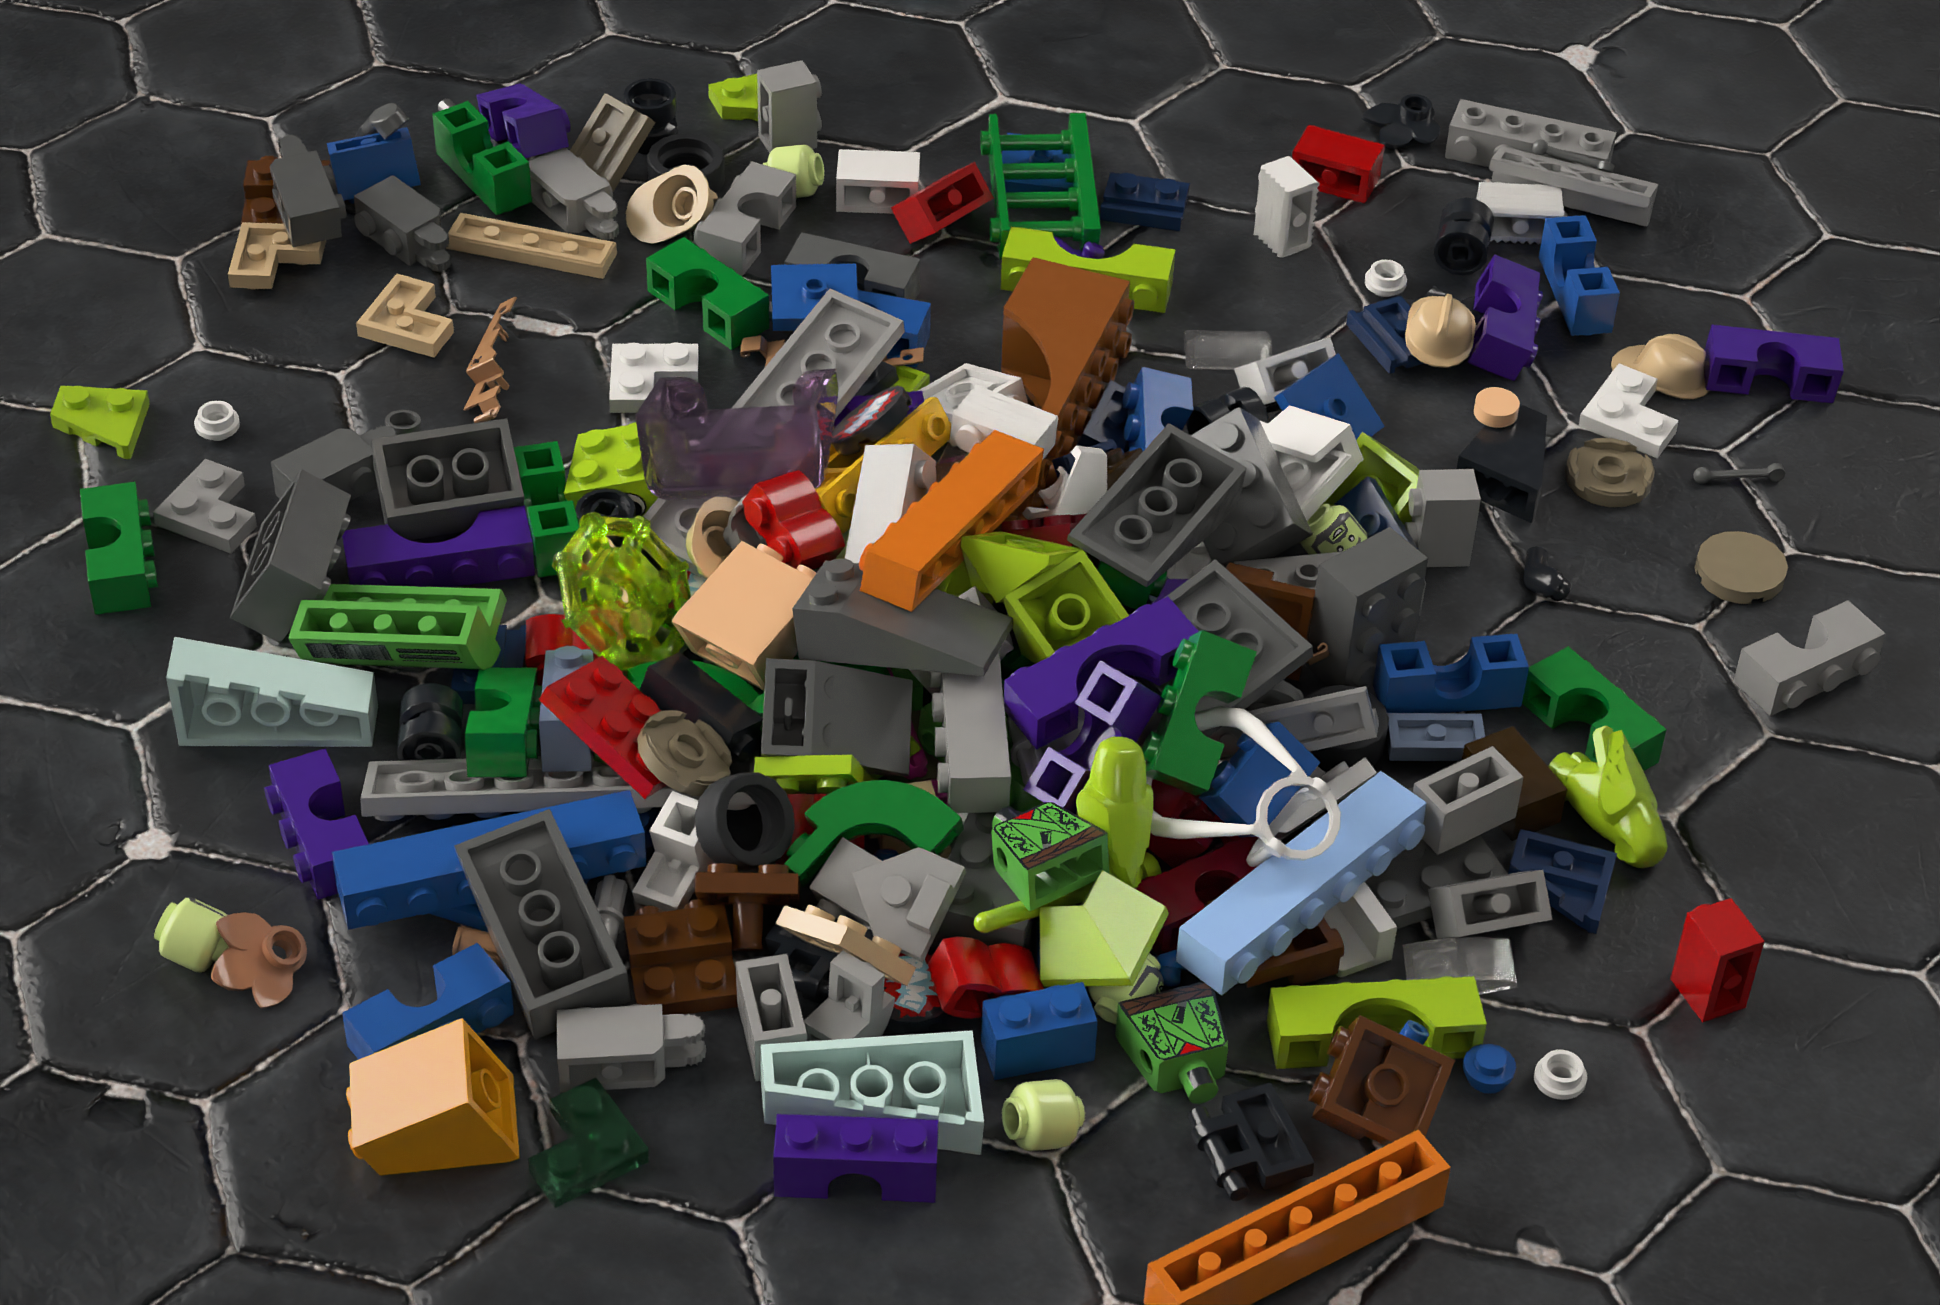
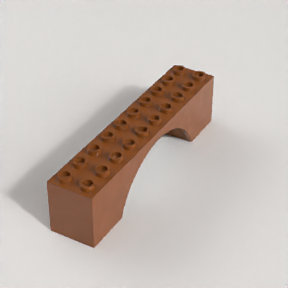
M1032 257L1005 304L1001 373L1022 378L1025 393L1035 406L1057 415L1058 424L1055 445L1042 460L1037 488L1003 522L1025 520L1026 518L1022 513L1027 507L1046 508L1047 505L1038 493L1040 490L1052 486L1058 479L1052 460L1070 454L1074 447L1077 446V438L1082 436L1091 418L1092 410L1096 409L1105 392L1106 383H1109L1110 380L1114 382L1118 370V360L1120 357H1127L1132 341V334L1126 332L1127 325L1130 323L1134 311V300L1129 299L1130 281ZM953 465L935 467L936 482H940L949 473ZM999 525L993 532L1001 531V525Z

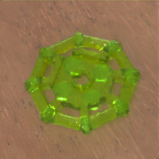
M597 512L583 515L579 522L580 527L562 552L554 555L552 567L558 572L565 619L561 621L565 629L570 627L598 657H605L621 671H627L628 668L636 665L660 661L678 653L686 642L672 623V619L691 598L687 570L690 567L687 561L682 562L650 528V521L640 515L633 519L601 516ZM607 536L624 537L622 546L611 547ZM642 547L655 559L663 570L658 571L641 553ZM588 548L593 556L586 565L582 562L581 557ZM620 586L626 590L629 596V602L627 603L621 599L623 591ZM586 587L587 600L582 602L580 590ZM672 598L674 610L669 609L668 603L671 602ZM661 626L671 630L662 645L655 636ZM626 640H633L631 643L637 644L640 652H628Z

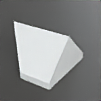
M1075 446L1071 454L1076 460L1070 474L1063 467L1059 466L1057 470L1060 476L1057 481L1049 488L1040 490L1038 493L1048 509L1027 507L1022 513L1024 517L1028 520L1043 519V517L1087 514L1107 492V454L1100 448Z

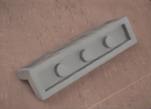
M1501 146L1491 158L1489 170L1493 171L1491 179L1493 183L1542 184L1560 187L1563 196V206L1646 227L1650 222L1658 184L1504 146Z
M1367 686L1248 711L1264 724L1280 722L1308 751L1376 738L1379 726L1376 708L1372 709ZM1222 726L1208 737L1225 744L1219 759L1222 762L1225 760L1229 761L1239 749L1236 743L1244 732L1237 727Z

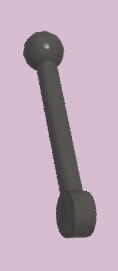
M1537 140L1532 145V150L1537 155H1544L1546 153L1613 173L1615 168L1614 164L1606 161H1598L1548 146L1544 140Z
M1773 463L1763 469L1709 471L1706 467H1700L1694 472V480L1699 484H1705L1712 479L1768 477L1770 481L1777 482L1782 480L1786 474L1783 465L1780 463Z

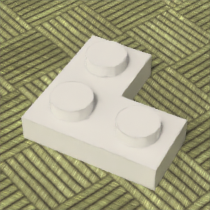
M612 344L609 394L610 413H654L655 385H697L699 366L698 344Z
M1618 363L1582 411L1579 427L1606 438L1627 441L1636 446L1637 451L1658 459L1676 434L1679 420L1644 407L1656 391L1657 378Z

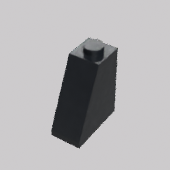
M1520 404L1517 420L1513 424L1502 428L1485 425L1460 453L1457 463V469H1474L1481 501L1530 523L1536 519L1542 488L1547 415Z
M680 652L648 666L640 691L654 700L659 709L662 711H681L687 714L684 719L690 720L694 724L699 719L710 725L727 745L731 753L732 764L737 761L744 762L754 753L758 746V739L756 737L763 722V718Z

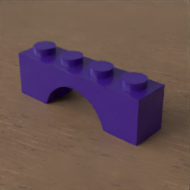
M525 505L481 511L478 513L473 525L466 532L456 538L443 542H414L396 534L388 524L346 530L342 536L349 585L457 587L535 576L533 542Z
M1168 596L1153 604L1143 605L1132 615L1112 625H1104L1098 628L1091 636L1071 646H1063L1057 649L1050 657L1030 667H1022L1016 670L1009 678L1004 680L1005 712L1037 750L1078 728L1079 706L1075 704V701L1100 660L1125 675L1141 677L1160 686L1176 677L1178 668L1173 667V660L1183 639L1189 640L1190 636L1199 631Z

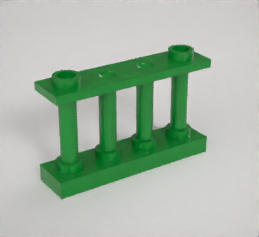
M1070 113L1068 130H1061V134L999 135L997 114H989L988 131H981L980 148L981 155H988L995 215V218H990V242L998 243L999 260L1002 259L1011 226L1052 232L1054 237H1072V241H1079L1080 251L1083 250L1084 244L1088 241L1099 244L1101 226L1086 113ZM1061 150V154H1068L1069 157L1060 163H1002L1001 151ZM1065 179V183H1072L1073 187H1069L1068 191L1006 192L1004 180ZM1068 208L1069 212H1075L1076 216L1072 217V221L1009 222L1008 209Z

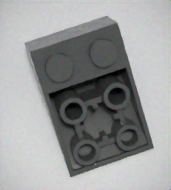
M766 658L761 757L853 755L869 775L909 776L913 680L820 661Z

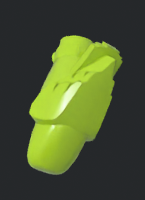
M1608 726L1597 728L1592 734L1597 762L1591 761L1588 756L1581 752H1575L1572 755L1563 752L1557 755L1548 767L1567 788L1565 802L1569 801L1591 828L1615 844V853H1617V857L1620 860L1636 868L1655 866L1664 858L1668 846L1666 833L1657 812V801L1623 731L1613 732V729Z
M1110 737L1103 740L1098 746L1091 767L1090 778L1085 783L1084 788L1078 793L1076 799V815L1108 833L1109 874L1136 888L1141 883L1140 865L1143 864L1146 848L1149 847L1153 814V790L1146 783V763L1141 746L1127 737Z

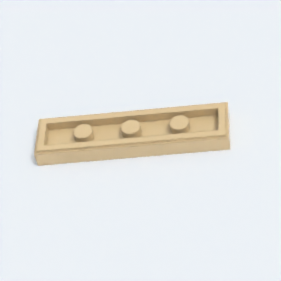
M465 213L459 214L449 230V244L446 249L601 279L605 277L617 255L616 243L612 241Z

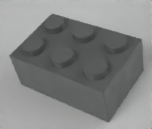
M1238 407L1191 435L1247 467L1238 504L1217 529L1203 540L1212 561L1216 559L1226 568L1229 562L1274 558L1313 535L1259 419Z
M507 418L372 439L373 467L384 522L396 534L405 539L415 540L466 532L473 525L478 513L481 511L524 506V493Z
M301 469L261 524L230 616L231 619L281 643L292 628L301 600H322L331 584V579L326 577V573L332 569L341 551V547L336 545V541L343 536L351 519V516L346 514L351 497L350 494Z
M1388 527L1319 564L1309 643L1313 646V654L1318 652L1317 647L1323 642L1328 645L1330 654L1327 658L1312 665L1306 663L1305 666L1328 686L1369 687L1374 680L1379 644L1415 642L1428 558L1391 527Z
M997 812L968 813L963 824L964 830L958 835L948 860L964 866L967 873L931 947L938 948L943 939L967 937L977 939L987 946L1007 943L1019 945L1031 951L1035 941V928L1038 917L987 933L977 931L974 926V919L979 913L1020 901L994 866L991 831L993 829L992 821Z

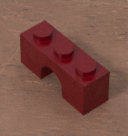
M1245 837L1240 840H1232L1222 848L1198 858H1190L1180 866L1157 876H1149L1141 880V883L1135 889L1165 905L1169 912L1152 947L1157 956L1177 949L1179 927L1206 907L1204 904L1207 901L1218 898L1256 868L1249 866L1246 859L1259 837Z

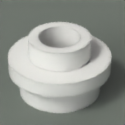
M1392 260L1374 262L1371 269L1365 275L1366 287L1380 297L1398 295L1406 288L1407 277L1404 274V269L1399 263Z
M211 401L199 408L194 424L197 434L201 437L213 441H221L237 432L240 421L237 412L233 410L229 403Z
M1553 1050L1536 1064L1534 1081L1539 1090L1545 1095L1555 1099L1567 1100L1575 1098L1583 1092L1587 1082V1073L1583 1062L1576 1054L1567 1050Z

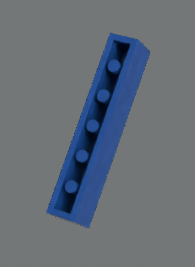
M631 791L617 792L332 852L336 885L347 928L350 930L364 926H373L383 922L425 915L434 911L462 905L476 904L455 852L454 845L548 809L551 810L583 880L645 867V832Z

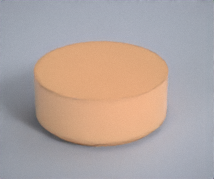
M1499 387L1486 388L1481 390L1476 396L1474 415L1479 422L1486 426L1494 428L1507 427L1517 420L1520 402L1518 397L1507 389Z

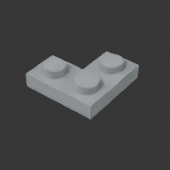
M205 459L153 512L155 525L232 554L257 527L255 513L229 504L245 486L243 472Z

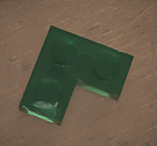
M595 1077L549 1099L550 1112L569 1139L528 1158L529 1172L554 1208H557L648 1163L649 1150Z

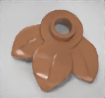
M234 913L219 919L216 922L218 932L229 948L214 963L211 979L219 986L231 991L252 989L254 999L261 1009L281 1003L292 991L293 973L301 968L307 957L306 942L302 934L290 926L277 925L271 927L263 918L255 913ZM279 946L283 948L287 958L282 959L278 957L272 947Z

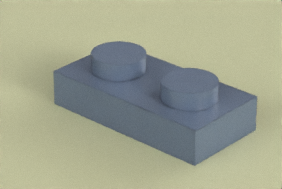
M1387 713L1389 721L1386 739L1389 761H1462L1464 745L1485 737L1482 714Z

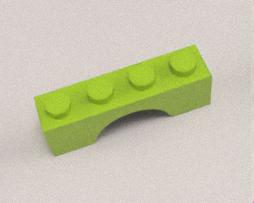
M1011 226L1002 255L1001 290L1013 291L1032 257L1128 280L1130 281L1129 299L1134 300V309L1165 313L1173 283L1175 249L1133 244L1127 251L1117 256L1091 259L1076 256L1061 248L1055 241L1052 232Z
M1445 976L1417 980L1393 979L1364 983L1342 982L1312 986L1291 985L1271 988L1266 1020L1276 1069L1327 1066L1330 1055L1327 1054L1328 1048L1339 1026L1348 1029V1026L1359 1015L1397 1033H1400L1408 1020L1415 1021L1429 1031L1430 1035L1424 1046L1452 1059L1464 1058L1469 1049L1483 1044L1487 1025L1474 976Z

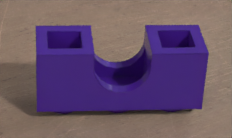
M522 83L476 95L479 111L488 120L490 137L497 142L508 139L525 158L569 147L567 133L570 132L571 126L566 111Z
M1494 254L1476 283L1473 310L1484 315L1475 328L1473 347L1468 356L1467 363L1512 381L1516 379L1523 367L1529 368L1532 365L1538 351V345L1534 343V337L1540 325V318L1536 317V313L1543 297V292L1539 291L1540 272Z
M1711 324L1705 346V388L1711 391L1749 394L1754 376L1771 375L1783 380L1788 385L1791 399L1834 403L1844 372L1839 338Z
M1100 660L1075 701V704L1083 708L1085 713L1084 724L1078 737L1064 750L1056 751L1048 747L1023 790L1043 803L1053 802L1076 815V799L1078 793L1084 788L1085 783L1090 778L1091 767L1099 744L1110 737H1127L1137 742L1163 697Z
M326 748L270 764L269 771L272 785L264 787L266 800L272 815L280 813L283 818L279 820V828L286 848H296L297 854H293V859L301 883L310 881L318 900L338 894L332 852L369 843L356 814L338 820H329L345 815L341 782Z
M777 1114L773 1154L774 1197L828 1199L829 1183L834 1178L844 1174L855 1173L869 1176L880 1184L882 1188V1201L936 1203L939 1120Z

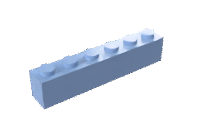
M1380 771L1338 804L1341 812L1340 830L1334 843L1322 854L1303 861L1289 860L1283 857L1278 858L1272 855L1180 926L1176 962L1220 995L1226 993L1238 982L1240 984L1247 982L1254 975L1259 965L1272 955L1279 956L1282 954L1294 937L1306 928L1312 929L1317 926L1329 909L1340 901H1348L1355 894L1358 887L1372 875L1379 876L1389 866L1391 860L1403 850L1413 849L1425 833L1423 822L1427 802ZM1328 812L1285 846L1292 850L1304 851L1316 847L1324 839L1329 828Z

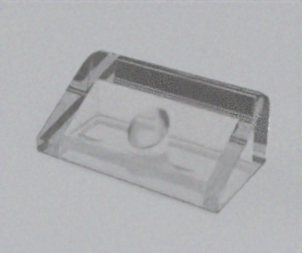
M1186 330L1184 332L1185 364L1189 369L1234 370L1237 367L1270 357L1272 353V339L1267 332Z

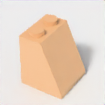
M741 541L676 613L672 623L693 653L734 673L764 691L766 658L793 660L798 652L792 608L808 587L816 572L804 565H799L797 569L792 568L782 562L783 557L778 552L764 544L759 543L757 548Z

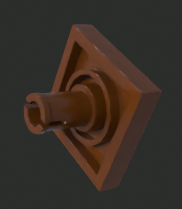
M716 863L708 864L707 872H695V894L697 899L708 900L712 905L724 904L725 906H733L732 951H763L764 906L789 907L790 904L800 906L801 885L799 875L789 873V866L759 865L758 873L738 872V865Z

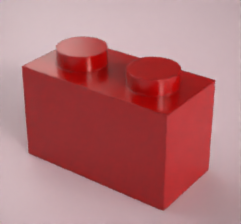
M1308 125L1293 149L1292 159L1320 183L1317 187L1320 192L1365 204L1381 177L1385 145Z
M973 162L949 173L891 207V210L911 244L936 233L994 199L976 163Z
M1732 898L1711 905L1703 904L1687 912L1670 978L1702 1023L1746 1008L1765 942Z

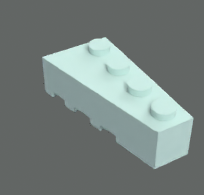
M174 637L166 680L179 746H373L378 711L374 672Z
M973 1031L761 1044V1089L764 1123L776 1125L777 1114L939 1120L938 1149L981 1155L984 1118Z

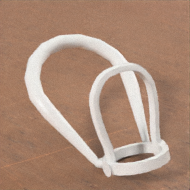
M1217 706L1195 712V721L1200 731L1219 726L1237 727L1291 770L1292 773L1287 778L1276 781L1263 792L1256 808V821L1254 824L1166 818L1153 810L1151 833L1153 835L1175 839L1252 834L1259 838L1246 859L1251 867L1260 865L1272 855L1278 858L1283 857L1289 860L1303 861L1322 854L1334 843L1340 830L1341 812L1335 796L1330 791V786L1318 777H1308L1301 766L1261 720L1242 708ZM1146 776V783L1151 786L1153 779ZM1288 786L1306 787L1299 790L1269 825L1267 822L1268 806L1273 796L1279 790ZM1318 798L1324 801L1329 814V828L1324 839L1316 847L1305 851L1292 850L1275 838V835L1303 803Z

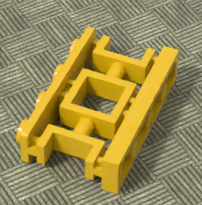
M930 397L879 441L871 443L869 439L858 443L862 448L860 452L848 456L839 454L829 441L832 430L781 475L796 470L804 473L813 484L822 508L833 517L841 533L844 534L851 526L865 445L915 444L926 454L932 456L950 440L951 423L938 398Z

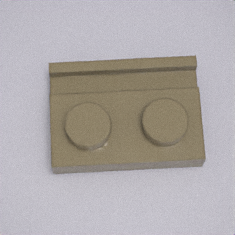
M604 93L570 152L576 157L582 158L586 165L600 177H604L614 192L655 122L648 116L639 113L632 107Z

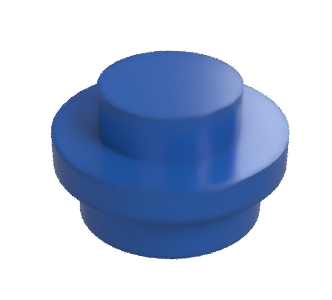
M1479 1044L1467 1051L1464 1057L1463 1071L1469 1084L1474 1089L1483 1093H1497L1513 1080L1516 1063L1513 1056L1506 1049L1494 1044Z

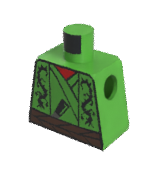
M1045 802L1023 813H1019L1013 807L1008 806L1000 809L995 814L991 831L995 869L1029 911L1035 910L1096 881L1102 870L1109 874L1108 833L1053 802Z
M1199 982L1118 1002L1115 1036L1153 1091L1165 1093L1184 1088L1190 1102L1194 1104L1205 1103L1216 1096L1218 1086L1215 1080L1225 1075L1228 1041L1214 989L1204 982Z

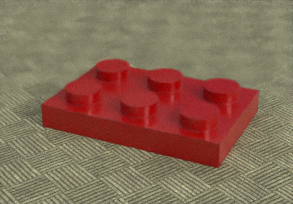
M600 656L545 688L538 700L644 799L667 786L646 767L639 754L637 743L639 733L650 716L662 710L658 708L654 700L644 695L631 683L617 666L610 663L605 657Z

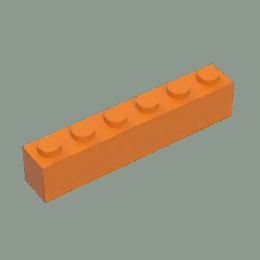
M994 430L981 443H976L970 453L960 463L955 462L949 473L940 482H934L931 485L928 493L920 501L913 502L909 506L903 517L896 523H890L884 534L874 544L869 543L865 547L859 561V569L863 571L860 591L912 612L964 561L961 550V539L963 536L992 533L1037 488L1044 449L997 430Z
M1416 1130L1147 1265L1144 1305H1251L1443 1207L1451 1167L1419 1130Z

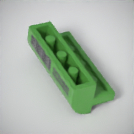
M330 584L322 600H301L288 639L300 659L325 664L486 670L495 664L501 651L495 638L507 599L502 589Z

